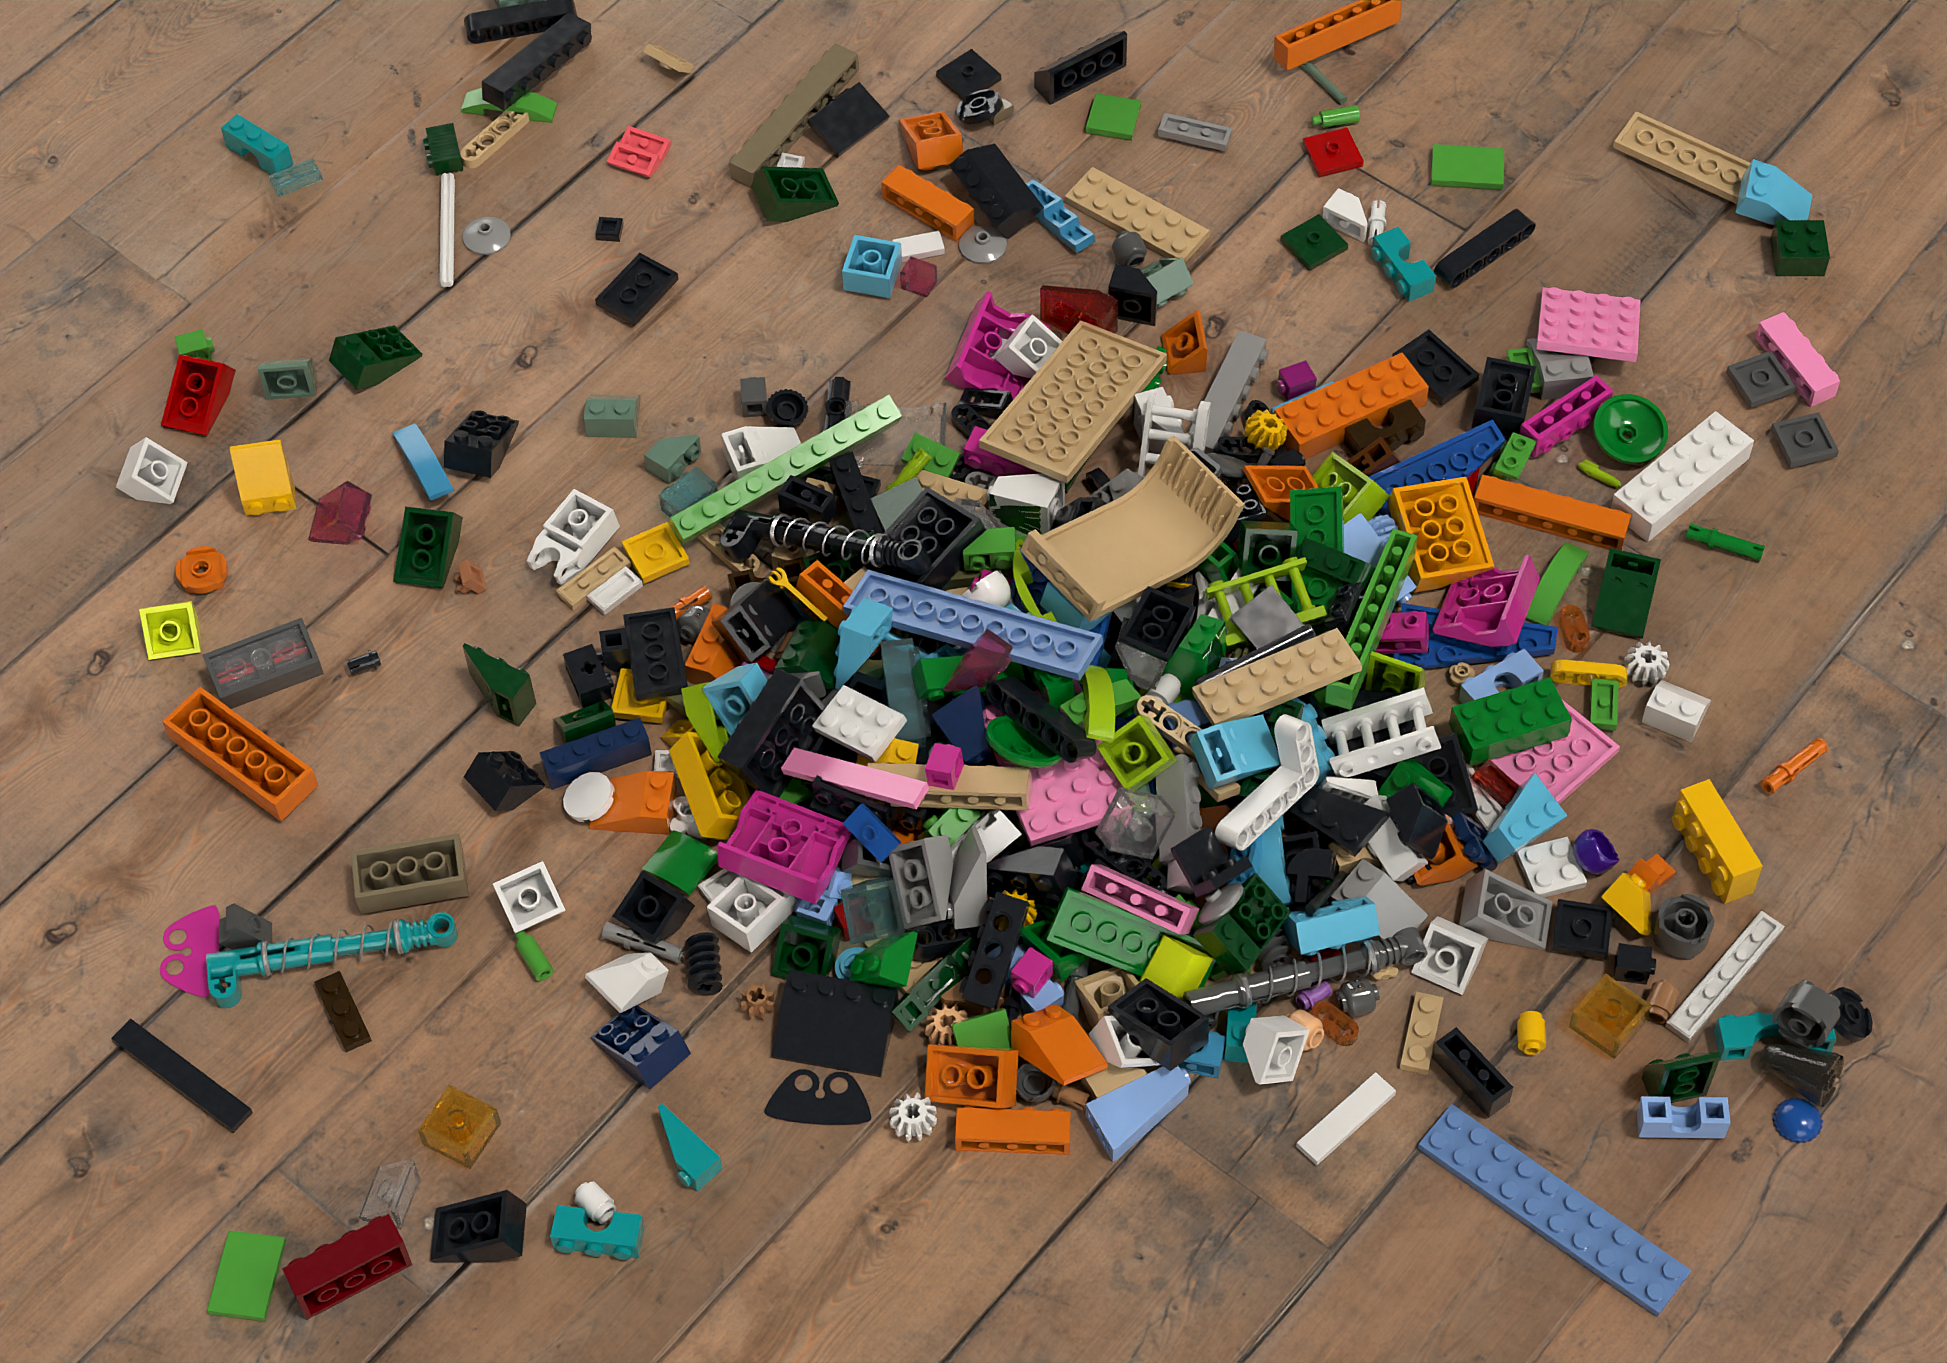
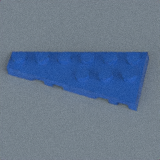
M1491 420L1371 475L1369 478L1375 481L1389 496L1393 488L1460 477H1467L1468 479L1504 445L1505 438L1495 422ZM1388 499L1377 511L1376 516L1388 515L1392 518L1387 504Z
M1402 603L1401 613L1410 611L1426 612L1429 623L1428 653H1394L1393 658L1428 669L1457 665L1460 662L1472 664L1504 660L1510 653H1517L1522 649H1525L1531 657L1551 655L1555 651L1558 627L1524 622L1516 644L1489 647L1435 634L1433 627L1441 609Z

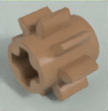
M751 984V988L747 992L742 991L741 994L744 1001L741 1002L742 1011L749 1010V1017L751 1019L754 1016L764 1019L768 1011H774L772 1003L775 1000L774 992L767 993L766 984L762 986Z

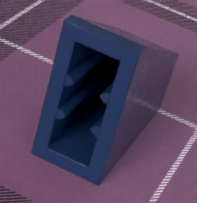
M977 685L931 714L936 726L949 744L961 748L964 765L986 766L989 760L993 758L992 748L985 736L988 725L985 703Z

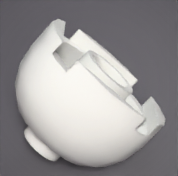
M999 570L987 575L977 582V586L971 591L968 589L961 595L968 599L1005 607L1010 601L1011 589L1008 581Z

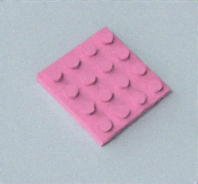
M1543 287L1536 349L1636 362L1638 355L1640 300L1632 297L1609 296L1608 294H1591L1580 290L1568 291L1556 287Z
M1564 700L1562 701L1572 718L1568 737L1484 762L1516 790L1530 776L1536 773L1558 804L1562 803L1613 758L1620 749L1617 743Z

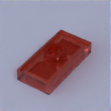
M1490 759L1471 776L1504 809L1519 788Z

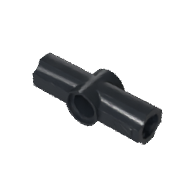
M835 377L829 380L828 398L825 404L824 431L848 418L851 381L846 380L844 377Z

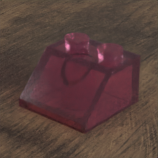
M346 481L319 498L308 540L318 543L348 545L354 540L360 539L366 530L364 525L371 510L372 494Z
M987 628L968 648L943 689L949 692L970 689L975 685L981 688L989 680L995 681L1000 672H1003L1011 662L1012 658L1009 657V654L1014 647Z

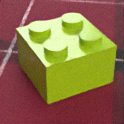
M1138 715L1116 731L1112 743L1102 741L1097 745L1098 750L1124 789L1130 792L1137 791L1178 761L1150 718L1144 715Z

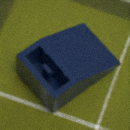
M638 1005L618 1013L591 1037L634 1080L648 1089L655 1086L691 1054L676 1028Z

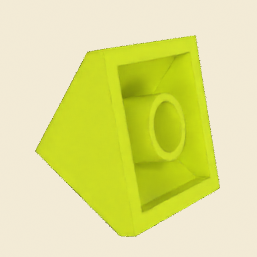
M192 601L139 609L148 660L201 652L200 622Z
M1163 934L1139 983L1147 978L1182 1000L1184 992L1199 987L1213 961V957Z

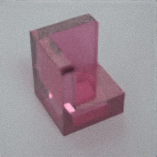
M910 256L900 272L901 289L928 297L937 283V266Z

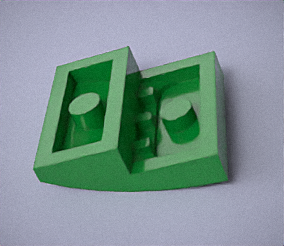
M673 830L645 864L642 871L666 883L668 887L678 893L690 896L717 862L718 853L700 841Z

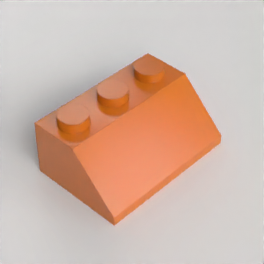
M713 604L685 663L687 681L691 684L698 685L712 682L742 665L711 623L726 611L728 607Z

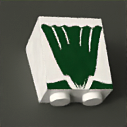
M1042 473L998 476L994 486L991 485L987 492V500L990 501L987 517L990 519V527H1015L1016 534L1026 537L1029 532L1035 529L1041 535L1049 532L1057 511L1065 506V483Z

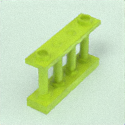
M1292 557L1283 561L1282 565L1228 582L1219 580L1208 585L1204 594L1205 601L1216 599L1228 631L1226 633V653L1235 651L1239 646L1243 648L1248 645L1251 646L1229 619L1233 614L1226 594L1240 590L1246 605L1254 599L1250 587L1265 583L1267 588L1272 585L1281 596L1275 579L1287 575L1291 577L1302 607L1300 613H1296L1300 621L1304 625L1310 624L1311 626L1324 623L1327 616L1324 605L1319 607L1312 605L1300 571H1303L1307 564L1305 557L1301 559Z

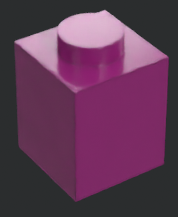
M1305 360L1280 369L1276 387L1279 394L1284 395L1288 401L1315 389L1317 378Z

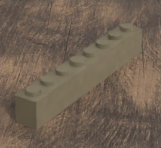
M836 43L829 50H826L820 61L810 68L809 73L803 80L801 79L797 83L796 88L785 96L781 105L771 112L770 117L765 123L761 124L757 128L756 133L745 141L741 150L731 157L729 161L731 178L751 188L761 166L774 167L779 162L781 154L787 153L810 127L807 124L808 119L823 109L830 97H836L859 71L858 54Z

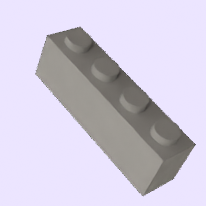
M1185 754L1176 755L1175 757L1178 761L1156 776L1160 863L1167 867L1169 862L1175 860L1170 849L1201 830L1200 827H1202V818L1199 810L1201 794L1198 789L1200 771L1197 762Z

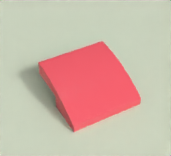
M628 126L621 141H616L607 163L650 178L665 158L672 143L670 139Z

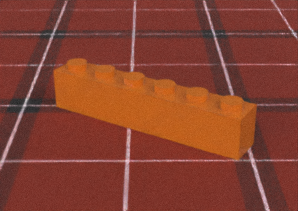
M1358 0L1274 37V59L1288 71L1400 22L1402 0Z
M1483 474L1474 498L1479 515L1608 550L1610 548L1622 550L1632 515L1621 510L1602 507L1595 503H1587L1569 496H1561L1546 490L1531 488L1520 483H1513Z

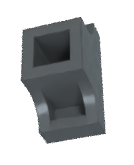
M235 903L226 907V917L219 920V944L231 950L253 947L262 941H268L269 944H272V922Z

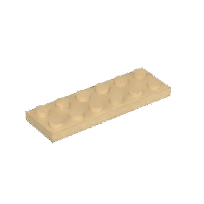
M1635 112L1613 144V148L1735 204L1738 202L1743 175L1750 165V162L1639 112Z
M1094 167L1065 195V203L1118 232L1128 230L1129 232L1139 233L1147 248L1165 258H1183L1186 263L1210 235V230Z
M1338 628L1196 685L1192 687V693L1212 726L1224 722L1248 718L1362 671V663Z

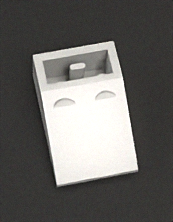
M1163 387L1134 394L1133 425L1141 443L1145 416H1141L1143 401H1147L1150 394L1155 393V405L1174 408L1172 397L1166 395ZM1153 415L1151 429L1184 434L1181 419ZM1150 439L1149 449L1155 454H1160L1166 441Z
M744 426L721 434L723 452L735 480L742 478L801 444L795 429L792 427Z

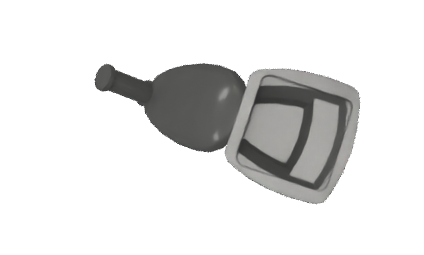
M1264 446L1263 452L1255 466H1267L1275 451ZM1199 448L1190 449L1217 478L1219 476L1247 478L1242 470L1244 465H1249L1246 462L1224 454L1209 453L1206 455Z

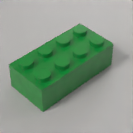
M1549 677L1453 706L1451 708L1449 726L1453 734H1457L1461 750L1469 766H1473L1568 737L1572 718Z

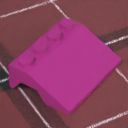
M987 291L975 304L945 379L963 390L965 388L1010 391L1014 400L1029 382L1030 378L1012 374L1000 362L991 358V356L1002 346L1001 338L1008 340L1014 332L1011 329H1016L1030 315L1027 313L1011 314L994 304L992 293Z
M1530 555L1524 557L1522 565L1518 569L1500 571L1494 567L1492 570L1451 584L1433 627L1434 633L1489 647L1516 644L1540 581Z
M756 789L742 809L737 828L726 844L719 842L717 845L718 865L726 870L816 904L828 887L852 833L842 824L843 822Z

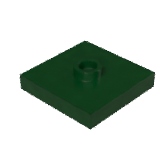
M1319 214L1287 231L1280 237V241L1309 271L1348 250V243Z

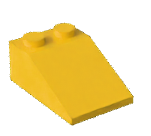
M281 439L230 446L239 494L246 516L296 509L295 484Z

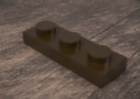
M337 971L315 981V986L345 1052L371 1042V1037L341 972Z

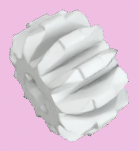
M1650 641L1646 646L1638 642L1636 647H1630L1623 663L1627 669V676H1632L1633 683L1639 680L1642 681L1643 686L1647 682L1654 686L1658 680H1663L1670 665L1667 660V652H1662L1660 645L1656 647L1651 646Z
M917 1092L914 1098H910L906 1093L904 1101L896 1099L894 1102L895 1107L889 1111L891 1117L890 1126L892 1129H896V1135L900 1137L906 1134L908 1142L912 1139V1136H916L921 1141L922 1133L930 1136L932 1133L931 1127L937 1124V1118L935 1117L937 1111L935 1106H931L929 1097L921 1100V1096Z

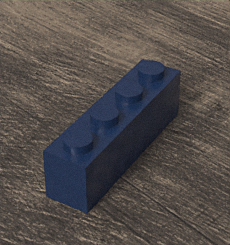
M641 718L539 752L543 770L551 790L571 784L572 781L589 772L602 773L652 755L649 737Z

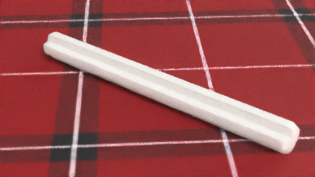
M443 173L441 176L440 282L444 288L452 287L454 281L455 179L452 173Z

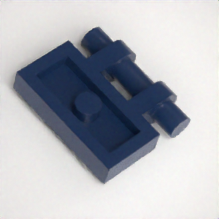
M1461 812L1451 817L1455 824L1453 831L1460 842L1465 841L1467 843L1464 847V852L1468 859L1477 862L1483 869L1495 870L1498 863L1483 843L1487 835L1485 829Z

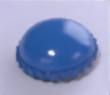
M1786 1099L1777 1106L1773 1114L1774 1127L1777 1128L1776 1131L1780 1133V1136L1798 1144L1815 1139L1823 1127L1822 1115L1819 1113V1109L1805 1099Z

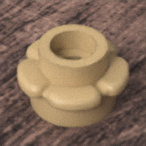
M1460 662L1457 665H1452L1449 669L1451 682L1457 687H1461V684L1467 678L1475 677L1474 669L1470 668L1467 663Z

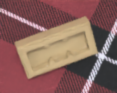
M648 44L643 51L659 60V65L669 70L673 68L679 72L691 73L694 67L692 63L659 45Z

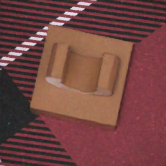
M467 559L458 564L460 572L454 576L455 580L462 583L456 587L458 591L465 594L473 590L480 594L487 589L483 570Z

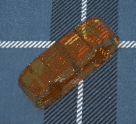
M1568 605L1563 607L1559 615V626L1567 649L1574 653L1583 652L1587 649L1590 640L1584 614L1577 606ZM1567 616H1571L1572 619H1575V622H1574L1573 625H1572L1571 619H1570V618H1567ZM1574 633L1577 634V638L1579 640H1582L1581 642H1577L1576 639H1573Z
M1322 1001L1315 1004L1311 1013L1315 1017L1319 1018V1013L1322 1015L1326 1012L1329 1013L1328 1018L1320 1019L1323 1024L1324 1034L1341 1046L1353 1045L1358 1039V1024L1329 1002ZM1341 1029L1344 1031L1350 1029L1351 1033L1343 1036L1341 1035Z

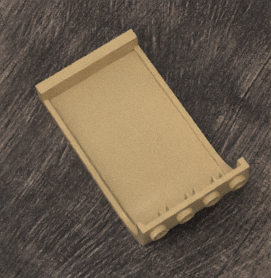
M1173 436L1167 439L1158 460L1150 472L1132 490L1122 497L1043 535L1036 529L1029 532L1020 551L1091 622L1141 597L1147 586L1157 589L1201 564L1228 536L1245 504L1184 444Z

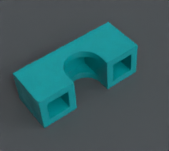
M239 114L233 116L221 127L226 147L242 157L251 151L257 158L260 168L276 178L293 165L288 144Z
M1398 226L1373 237L1371 254L1373 259L1381 264L1386 276L1391 278L1396 284L1398 292L1401 295L1403 294L1408 302L1434 292L1436 275L1424 259L1415 263L1404 261L1409 258L1411 242Z
M557 1205L550 1235L553 1249H557L562 1253H573V1251L585 1252L587 1255L599 1257L602 1254L613 1255L621 1260L639 1258L645 1228L642 1215L613 1212L612 1221L606 1229L592 1231L587 1228L588 1217L585 1208Z

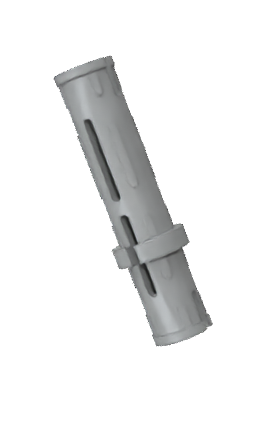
M606 922L602 931V938L623 944L626 949L635 948L678 964L681 962L685 948L682 946H677L663 940L655 944L633 929L611 924V922ZM623 934L638 939L639 942L621 937L620 935ZM647 943L665 948L666 951L648 946Z

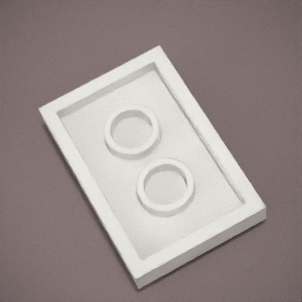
M843 685L812 727L815 732L876 762L905 725L907 719L903 714Z

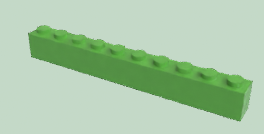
M887 395L670 517L669 525L681 545H684L732 518L737 510H746L778 492L790 475L801 479L829 463L830 458L843 455L900 422L902 415L890 395Z

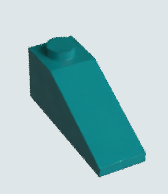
M1257 1002L1252 1003L1250 1008L1240 1009L1235 1007L1228 1009L1224 1061L1249 1063L1243 1042L1246 1036L1247 1025L1250 1023L1251 1018H1256Z
M661 1103L658 1106V1110L678 1172L677 1177L686 1187L691 1185L698 1192L722 1170L721 1158Z

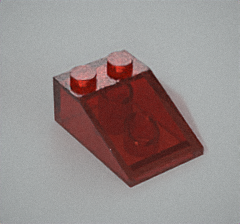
M1042 285L1040 288V320L1068 334L1080 320L1116 334L1118 330V300L1099 290Z

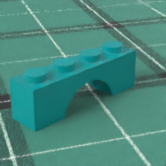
M1756 1012L1749 1016L1731 1014L1718 1018L1713 1032L1717 1050L1720 1054V1061L1748 1059L1752 1046L1760 1039L1771 1036L1784 1038L1778 1031L1780 1026L1777 1021L1773 1022V1014ZM1834 1028L1820 1047L1815 1048L1816 1045H1808L1807 1048L1797 1047L1803 1054L1831 1052L1836 1042Z

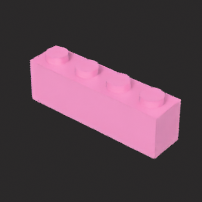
M1785 312L1759 322L1755 339L1766 352L1772 351L1796 386V390L1810 407L1836 396L1840 384L1838 375L1829 368L1823 356L1816 352L1809 339L1803 336L1796 323Z
M1099 864L1091 865L1081 889L1177 934H1189L1199 911V908Z

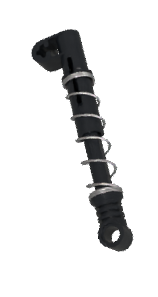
M739 509L732 516L720 538L721 544L736 562L748 559L762 539L778 547L785 546L790 548L791 546L803 548L805 552L810 550L820 551L824 556L830 555L834 550L839 551L844 560H848L852 554L859 555L863 564H868L871 561L875 567L885 568L889 565L907 569L909 574L913 576L926 573L932 564L926 550L920 541L916 539L900 542L893 540L892 537L880 533L870 537L864 530L858 529L850 533L844 526L838 525L832 528L825 522L820 521L812 524L805 518L792 520L786 514L772 516ZM843 528L849 535L837 533L836 529ZM863 532L869 539L852 536V534ZM843 552L849 553V556L845 558ZM863 556L869 557L867 562H864Z

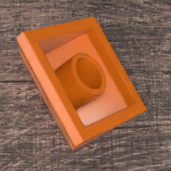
M1195 310L1161 335L1163 347L1167 349V369L1171 375L1206 372L1207 345L1201 313L1199 310Z

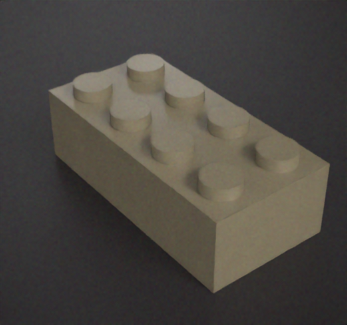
M459 833L351 852L355 899L361 914L469 896L464 851Z

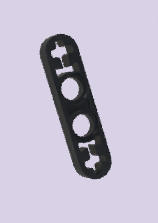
M1100 826L1083 830L1081 835L1083 846L1090 854L1099 858L1113 870L1150 886L1149 881L1145 879L1148 874V879L1154 884L1160 883L1159 888L1155 886L1153 888L1167 893V880L1163 873ZM1098 836L1100 843L1104 845L1102 849L1098 842L1093 840L1090 843L1089 837L1096 838ZM1112 849H1118L1122 852L1118 859L1111 860L1107 857L1108 852ZM1134 864L1142 867L1141 872L1137 875L1129 874L1127 869Z

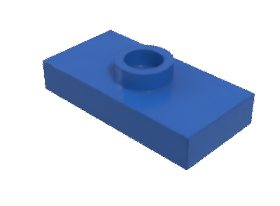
M864 803L860 804L842 823L880 862H883L902 843Z

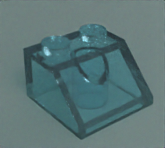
M891 875L866 880L840 890L851 944L905 933L895 879Z

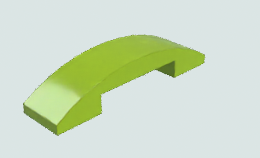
M1020 550L1015 551L1013 574L1025 612H1032L1033 616L1057 622L1052 611L1041 615L1027 588V585L1033 583L1030 569Z
M1089 665L1080 681L1077 680L1078 684L1083 685L1087 713L1083 720L1086 738L1112 743L1115 732V700L1111 679L1104 668Z

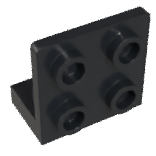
M1210 826L1204 827L1170 849L1196 898L1219 888L1252 867L1248 857L1238 861L1235 857L1228 859Z

